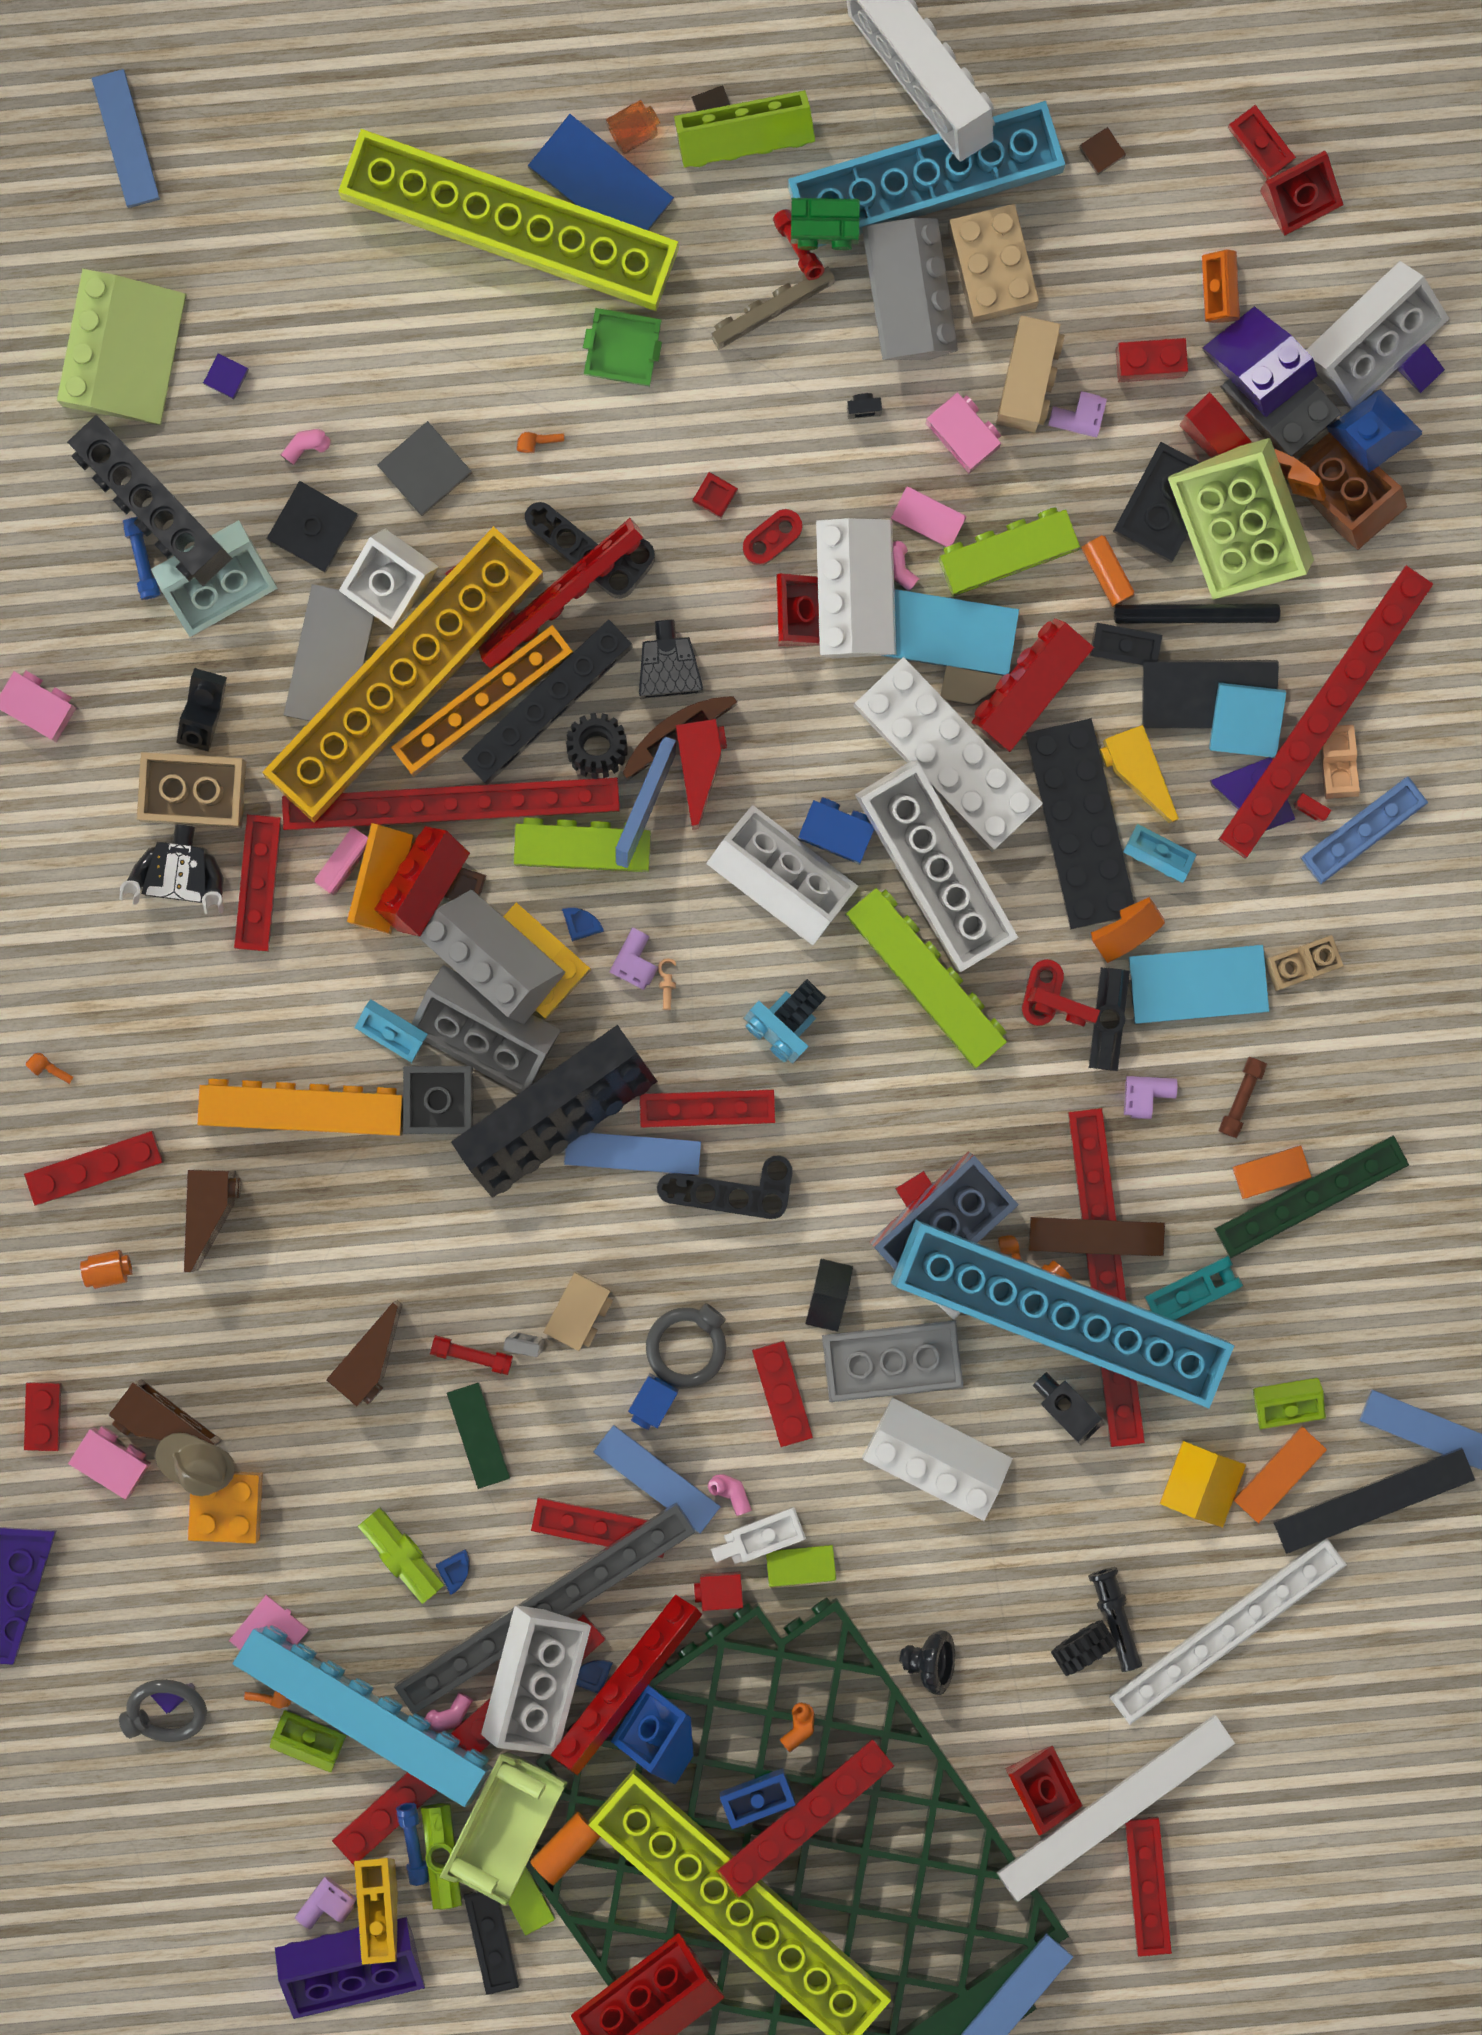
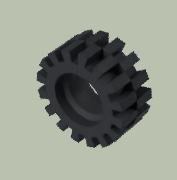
M590 713L591 719L587 720L585 715L580 717V724L578 725L574 721L571 725L572 731L568 730L566 747L569 762H572V767L575 771L580 769L582 776L586 777L589 772L592 779H598V773H602L603 778L609 777L610 770L615 774L619 771L618 765L623 766L625 763V756L628 754L626 734L623 726H618V720L614 717L609 721L608 714L602 713L601 719H598L596 713ZM601 736L609 741L610 747L606 753L595 756L585 751L584 744L591 737Z
M1099 1620L1061 1642L1060 1645L1051 1651V1654L1065 1676H1069L1084 1669L1087 1665H1091L1095 1660L1102 1658L1117 1643L1103 1620Z

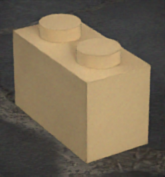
M574 1272L543 1333L577 1351H580L582 1345L589 1348L598 1329L592 1327L597 1316L605 1317L613 1302V1299L608 1297L611 1290Z

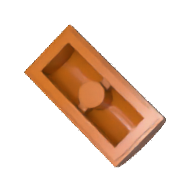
M1226 249L1202 255L1205 322L1223 323L1239 320L1237 252Z
M1101 535L1081 547L1112 607L1135 596L1134 594L1136 593L1105 536Z
M578 1811L530 1860L536 1871L552 1885H555L601 1837L588 1826L589 1822Z

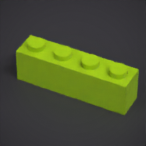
M805 90L674 116L679 150L684 168L690 166L702 167L707 163L720 160L732 161L741 156L756 153L768 154L776 149L798 148L807 143L815 142L811 109Z
M1056 507L1038 513V520L1026 523L1025 519H1021L1006 525L1008 531L995 535L993 530L974 537L976 543L963 547L962 542L944 548L945 554L940 555L938 560L952 597L1078 551L1080 545L1067 510L1058 512Z
M523 818V824H516L515 866L649 872L651 830L643 831L628 868L617 865L616 846L624 829L611 828V822L591 821L590 827H577L576 820H557L556 826L543 825L544 819Z

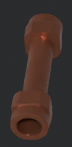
M1248 1057L1242 1070L1245 1076L1229 1115H1224L1221 1121L1219 1132L1237 1139L1244 1124L1240 1122L1257 1080H1262L1267 1063Z

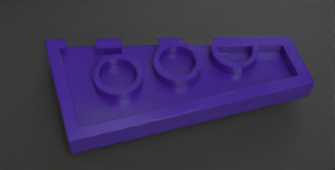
M0 1527V1664L13 1665L16 1661L57 1530Z

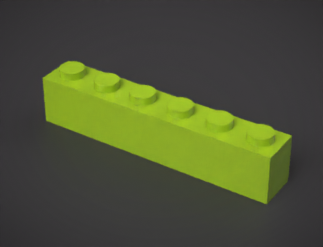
M876 887L845 913V916L973 1068L976 1069L1007 1043L1003 1038L1007 1032L995 1018L991 1021L986 1018L981 1012L985 1006L973 992L967 995L959 986L964 981L951 966L947 970L938 961L942 955L930 941L925 944L916 935L920 929L908 915L904 918L899 915L894 909L898 903L886 889L880 892Z

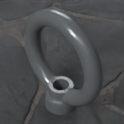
M705 1303L700 1310L677 1308L663 1314L652 1325L646 1340V1355L652 1370L660 1379L677 1387H696L711 1380L721 1369L726 1356V1339L721 1329L726 1318L708 1303ZM680 1321L695 1322L705 1332L709 1333L713 1343V1353L710 1361L702 1370L693 1374H680L672 1371L664 1364L659 1352L660 1339L665 1330Z
M153 1680L140 1685L131 1693L127 1700L126 1711L119 1716V1724L123 1734L129 1739L143 1734L148 1738L161 1742H179L193 1737L203 1728L207 1719V1707L200 1694L190 1686L174 1680ZM153 1694H174L185 1699L192 1706L194 1716L183 1727L173 1729L161 1728L150 1723L147 1713L143 1709L140 1710V1704L146 1697Z

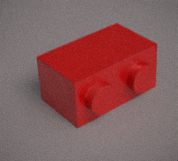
M1186 338L1120 342L1115 349L1118 382L1185 378L1188 373Z

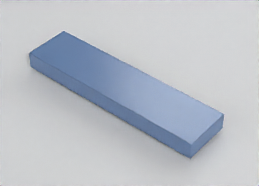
M124 69L92 77L126 206L132 208L160 200Z
M662 738L616 846L617 865L628 868L675 758L676 740Z
M1407 776L1301 856L1300 859L1316 880L1322 884L1424 807L1428 801Z
M588 1133L581 1135L565 1149L564 1165L699 1175L701 1141Z
M1371 1389L1359 1421L1443 1455L1463 1448L1469 1465L1482 1470L1481 1433Z
M615 1425L611 1427L593 1451V1453L664 1507L668 1508L677 1502L695 1530L700 1534L721 1507Z
M1046 1933L961 2035H1008L1070 1962L1073 1955Z

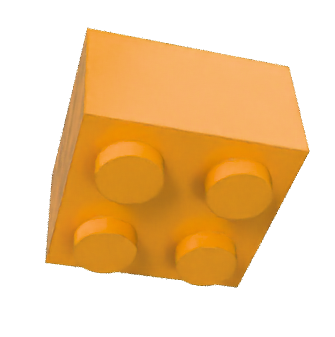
M235 1471L230 1483L217 1492L207 1496H196L190 1493L188 1541L256 1544L260 1540L263 1473Z

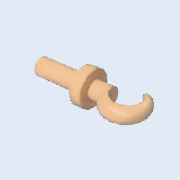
M667 958L658 964V973L664 978V981L659 983V988L663 989V1010H671L672 990L676 989V983L672 982V975L665 974L662 971V966L665 963H672L676 966V962L673 959Z

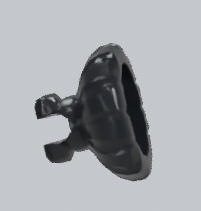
M943 1630L931 1634L922 1648L907 1645L901 1649L899 1662L902 1664L903 1669L908 1670V1674L920 1673L924 1687L935 1695H942L947 1690L955 1668L953 1638L949 1632Z

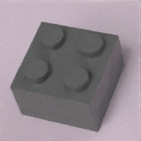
M403 1066V1134H463L473 1127V1066Z

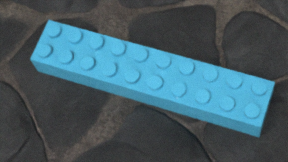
M915 1220L891 1281L899 1289L1209 1409L1235 1346L1227 1340L918 1220Z

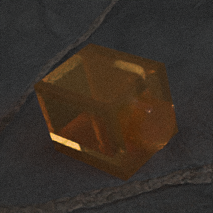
M641 100L606 119V126L622 155L658 136L656 125L660 124V121L651 106L645 108Z

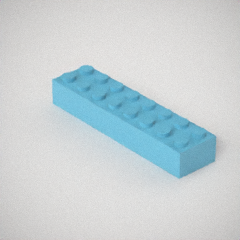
M1043 101L993 116L992 118L995 126H993L994 141L959 162L940 135L934 134L789 178L788 190L791 200L792 198L860 199V235L863 234L862 227L867 225L920 217L1061 174L1066 164L1047 103ZM818 244V247H821V246H824V245H827V244Z
M271 1625L270 1627L265 1626L252 1630L234 1660V1666L461 1806L466 1807L473 1803L493 1769L492 1766L487 1764L489 1761L487 1756L475 1749H471V1751L462 1749L458 1746L460 1740L445 1731L436 1733L429 1727L432 1723L416 1713L413 1716L407 1715L400 1711L403 1705L391 1697L379 1698L372 1693L374 1687L359 1678H356V1680L348 1679L343 1675L345 1669L330 1660L327 1663L321 1662L314 1658L317 1652L302 1643L293 1645L286 1641L288 1634L279 1628Z

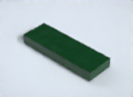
M477 1382L447 1392L446 1394L477 1488L480 1489L510 1479L480 1383Z

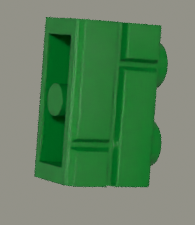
M792 198L791 244H798V249L801 250L818 249V244H832L833 250H851L852 245L859 244L860 199Z

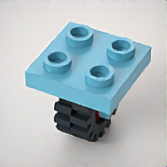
M806 979L792 995L786 991L770 1009L758 1000L743 1018L748 1022L745 1027L759 1040L764 1037L773 1046L770 1050L777 1058L783 1062L789 1060L793 1064L809 1047L799 1037L816 1019L812 1013L826 999V996Z

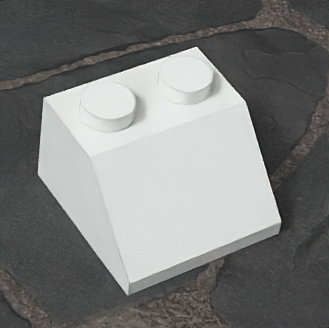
M383 529L369 538L339 591L394 629L422 596L439 566L387 529Z

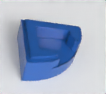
M578 908L562 909L572 942L604 932L601 923L591 913Z
M466 1549L436 1564L450 1595L455 1593L467 1578L470 1561Z
M593 1660L583 1664L580 1667L576 1685L598 1694L605 1684L613 1662Z

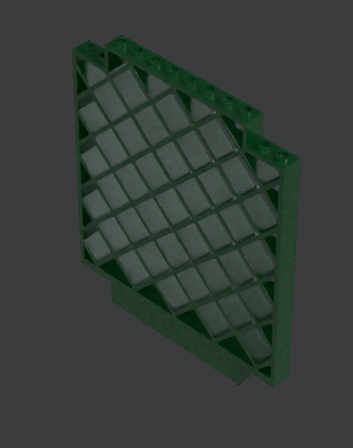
M828 1597L818 1602L811 1608L813 1614L802 1621L800 1617H797L783 1628L786 1633L782 1636L760 1604L757 1603L752 1607L748 1602L743 1605V1608L737 1609L732 1614L735 1619L724 1626L722 1622H719L705 1632L707 1638L698 1645L692 1641L677 1652L679 1658L669 1665L665 1662L648 1684L666 1698L707 1705L699 1752H693L694 1756L689 1762L696 1764L688 1811L683 1812L698 1825L744 1833L741 1849L750 1842L751 1834L758 1836L768 1826L751 1822L731 1829L727 1818L695 1813L703 1765L754 1774V1779L781 1769L764 1765L772 1717L793 1721L792 1710L774 1707L783 1659L832 1667L833 1673L825 1716L815 1714L814 1725L823 1726L815 1773L811 1774L784 1769L788 1781L810 1784L813 1789L827 1777L822 1776L830 1729L835 1728L881 1737L879 1747L885 1755L889 1738L928 1745L937 1758L931 1794L926 1795L882 1787L881 1777L862 1793L870 1795L862 1843L814 1834L801 1845L793 1891L776 1887L770 1888L782 1899L791 1902V1906L797 1912L799 1904L849 1913L842 1950L848 1957H850L857 1914L907 1923L899 1970L855 1962L872 1978L897 1982L889 2028L870 2025L862 2035H961L1046 1933L1058 1943L1068 1938L1069 1934L1038 1888L1030 1893L1032 1899L1026 1933L977 1924L985 1877L1001 1880L997 1872L1002 1868L987 1866L991 1840H994L1009 1863L1015 1860L1016 1856L837 1597L831 1602ZM835 1611L842 1620L835 1658L785 1649L787 1643ZM757 1615L777 1644V1647L725 1637ZM848 1630L871 1664L843 1659ZM716 1644L718 1646L709 1695L657 1686L661 1681ZM724 1648L775 1657L767 1705L716 1696ZM841 1669L876 1675L882 1678L889 1688L883 1726L833 1718ZM896 1700L919 1733L891 1728ZM714 1707L765 1716L756 1763L705 1754ZM575 1723L566 1729L567 1733ZM607 1737L601 1747L620 1750L611 1742L613 1737ZM540 1754L536 1757L535 1761L540 1768L559 1777L548 1762L552 1758L550 1755ZM636 1763V1770L641 1774L643 1767ZM944 1769L967 1802L939 1797ZM582 1771L578 1776L574 1774L572 1790H568L565 1787L558 1803L562 1800L569 1801L566 1823L574 1815L576 1803L601 1807L609 1798L579 1792ZM878 1797L928 1806L920 1853L870 1845ZM937 1808L975 1814L984 1826V1833L978 1864L929 1855ZM537 1844L532 1855L535 1856L544 1845ZM809 1845L860 1854L851 1901L801 1892ZM585 1853L576 1862L578 1864L617 1871L609 1917L569 1910L559 1895L562 1878L554 1886L550 1884L530 1863V1860L533 1858L531 1855L526 1868L607 1986L617 1980L607 1965L613 1931L662 1939L664 1943L680 1933L690 1945L723 1950L717 1978V1985L723 1993L729 1954L732 1951L714 1936L674 1929L678 1904L674 1900L671 1901L667 1928L615 1919L623 1873L644 1875L627 1861L624 1856L620 1854L619 1859ZM868 1856L918 1865L909 1912L860 1903ZM926 1866L976 1875L968 1922L918 1913ZM1041 1908L1052 1925L1035 1936L1039 1909ZM580 1925L606 1929L602 1956ZM916 1925L965 1934L957 1981L908 1972ZM974 1936L1023 1944L966 1984ZM905 1984L953 1992L948 1998L897 2032ZM775 1990L772 2007L729 1999L721 2000L711 2008L707 2035H715L719 2011L768 2019L770 2022L767 2035L776 2034L778 2021L812 2028L818 2027L801 2012L780 2009L782 1995ZM1035 2003L1021 2020L1037 2009Z

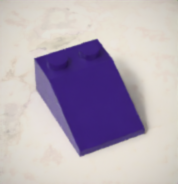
M1255 306L1202 347L1208 357L1264 417H1267L1318 376L1313 357L1291 334Z

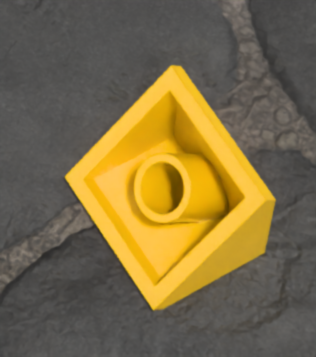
M1182 1441L1159 1504L1194 1519L1223 1528L1246 1464Z

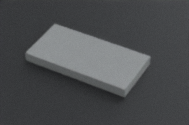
M314 584L311 586L284 716L311 721L365 663L375 616L338 589Z
M956 1320L822 1335L829 1402L963 1388Z

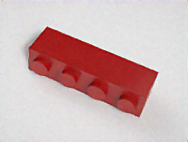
M1054 618L1052 622H1047L1038 632L1039 638L1033 646L1026 648L1017 658L1018 664L1012 672L1004 675L998 681L995 687L996 692L989 700L983 701L977 707L974 713L975 718L971 721V724L999 748L1011 752L1093 650L1094 647L1064 621Z

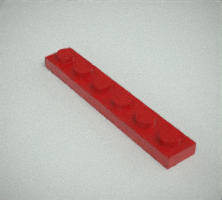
M629 518L483 643L478 648L482 661L491 669L497 663L501 664L512 656L513 649L520 643H526L533 639L541 625L547 620L552 621L556 619L570 600L583 596L589 589L591 582L598 576L604 577L614 568L615 562L624 554L629 555L638 548L640 540L643 539L639 526Z
M675 1594L550 1756L578 1776L703 1614L695 1606Z
M870 1740L801 1798L795 1806L788 1809L717 1869L716 1872L737 1898L741 1897L892 1769L894 1765L876 1742Z

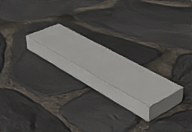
M513 1332L505 1339L503 1351L538 1357L543 1351L545 1340L542 1337Z

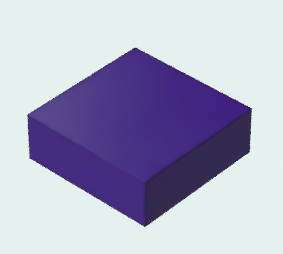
M218 353L203 384L235 399L249 369Z

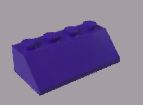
M407 1917L397 1919L396 1962L362 1965L359 1927L275 1947L278 1981L293 2019L425 1989L417 1948Z

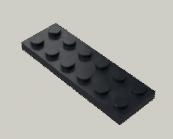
M1092 718L1028 732L1025 735L1040 800L1043 803L1042 809L1070 930L1120 919V910L1133 905L1134 901Z

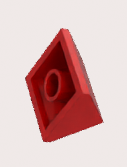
M1326 151L1265 181L1260 190L1284 236L1344 205Z
M777 574L778 646L820 645L818 577Z
M1053 1745L1005 1768L1039 1836L1049 1831L1083 1806Z

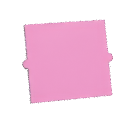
M265 1595L229 1641L241 1650L253 1629L273 1625L288 1634L286 1641L294 1645L301 1641L309 1629L291 1615L290 1609H283L269 1596Z

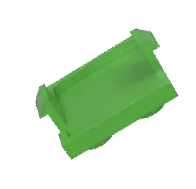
M595 308L592 329H586L583 348L588 349L584 375L650 387L654 361L659 362L662 342L658 341L662 320Z

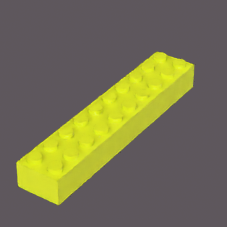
M360 129L338 190L341 200L653 311H657L679 250V243L676 240L364 129Z
M635 1768L589 1820V1827L826 2035H862L891 2002V1995L883 1986L762 1880L758 1881L741 1897L737 1898L716 1872L734 1855Z

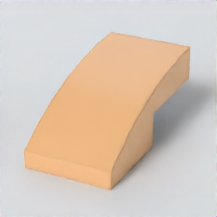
M1339 725L1334 729L1321 749L1325 799L1359 797L1360 793L1354 725Z

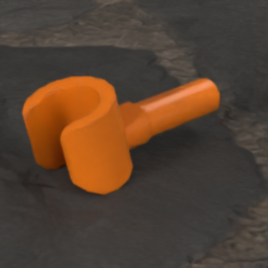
M524 432L518 438L517 451L535 453L536 443L564 442V433L537 435L531 432Z
M42 1053L33 1054L26 1062V1066L37 1076L46 1069L49 1073L68 1084L73 1079V1076L55 1067Z
M1012 1235L999 1237L1000 1252L1006 1255L1012 1254L1013 1258L1022 1261L1017 1239Z
M277 1691L274 1692L273 1696L253 1692H245L244 1700L265 1702L279 1709L288 1707L291 1704L290 1699Z

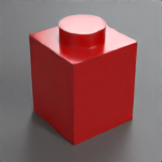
M741 1571L700 1574V1582L694 1583L695 1603H702V1611L743 1608Z

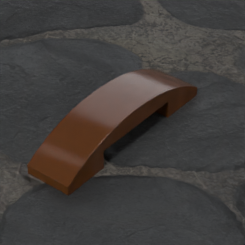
M734 696L711 698L687 706L672 714L650 731L639 743L625 766L623 776L628 781L650 766L654 758L648 750L660 743L662 738L676 732V725L687 724L702 713L707 720L718 719L737 706V700Z
M1030 1217L1029 1251L1164 1256L1165 1223Z

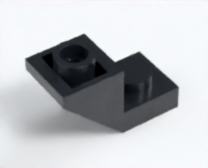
M194 668L190 680L188 700L179 721L176 743L209 752L223 705L227 677Z

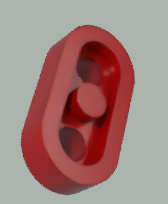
M789 509L775 512L744 539L743 554L745 558L754 565L769 563L800 537L802 532L801 518L796 512ZM782 522L791 524L792 530L789 533H782L779 530V525ZM756 543L765 545L766 551L763 554H756L753 551V546Z
M1045 959L1037 962L1031 968L1021 1010L1024 1019L1034 1026H1042L1049 1023L1056 1013L1054 1011L1053 1016L1044 1013L1041 1016H1037L1032 1012V1006L1035 1003L1027 1001L1031 988H1040L1060 996L1064 973L1061 966L1053 960ZM1044 970L1052 973V980L1049 983H1044L1040 979V974Z

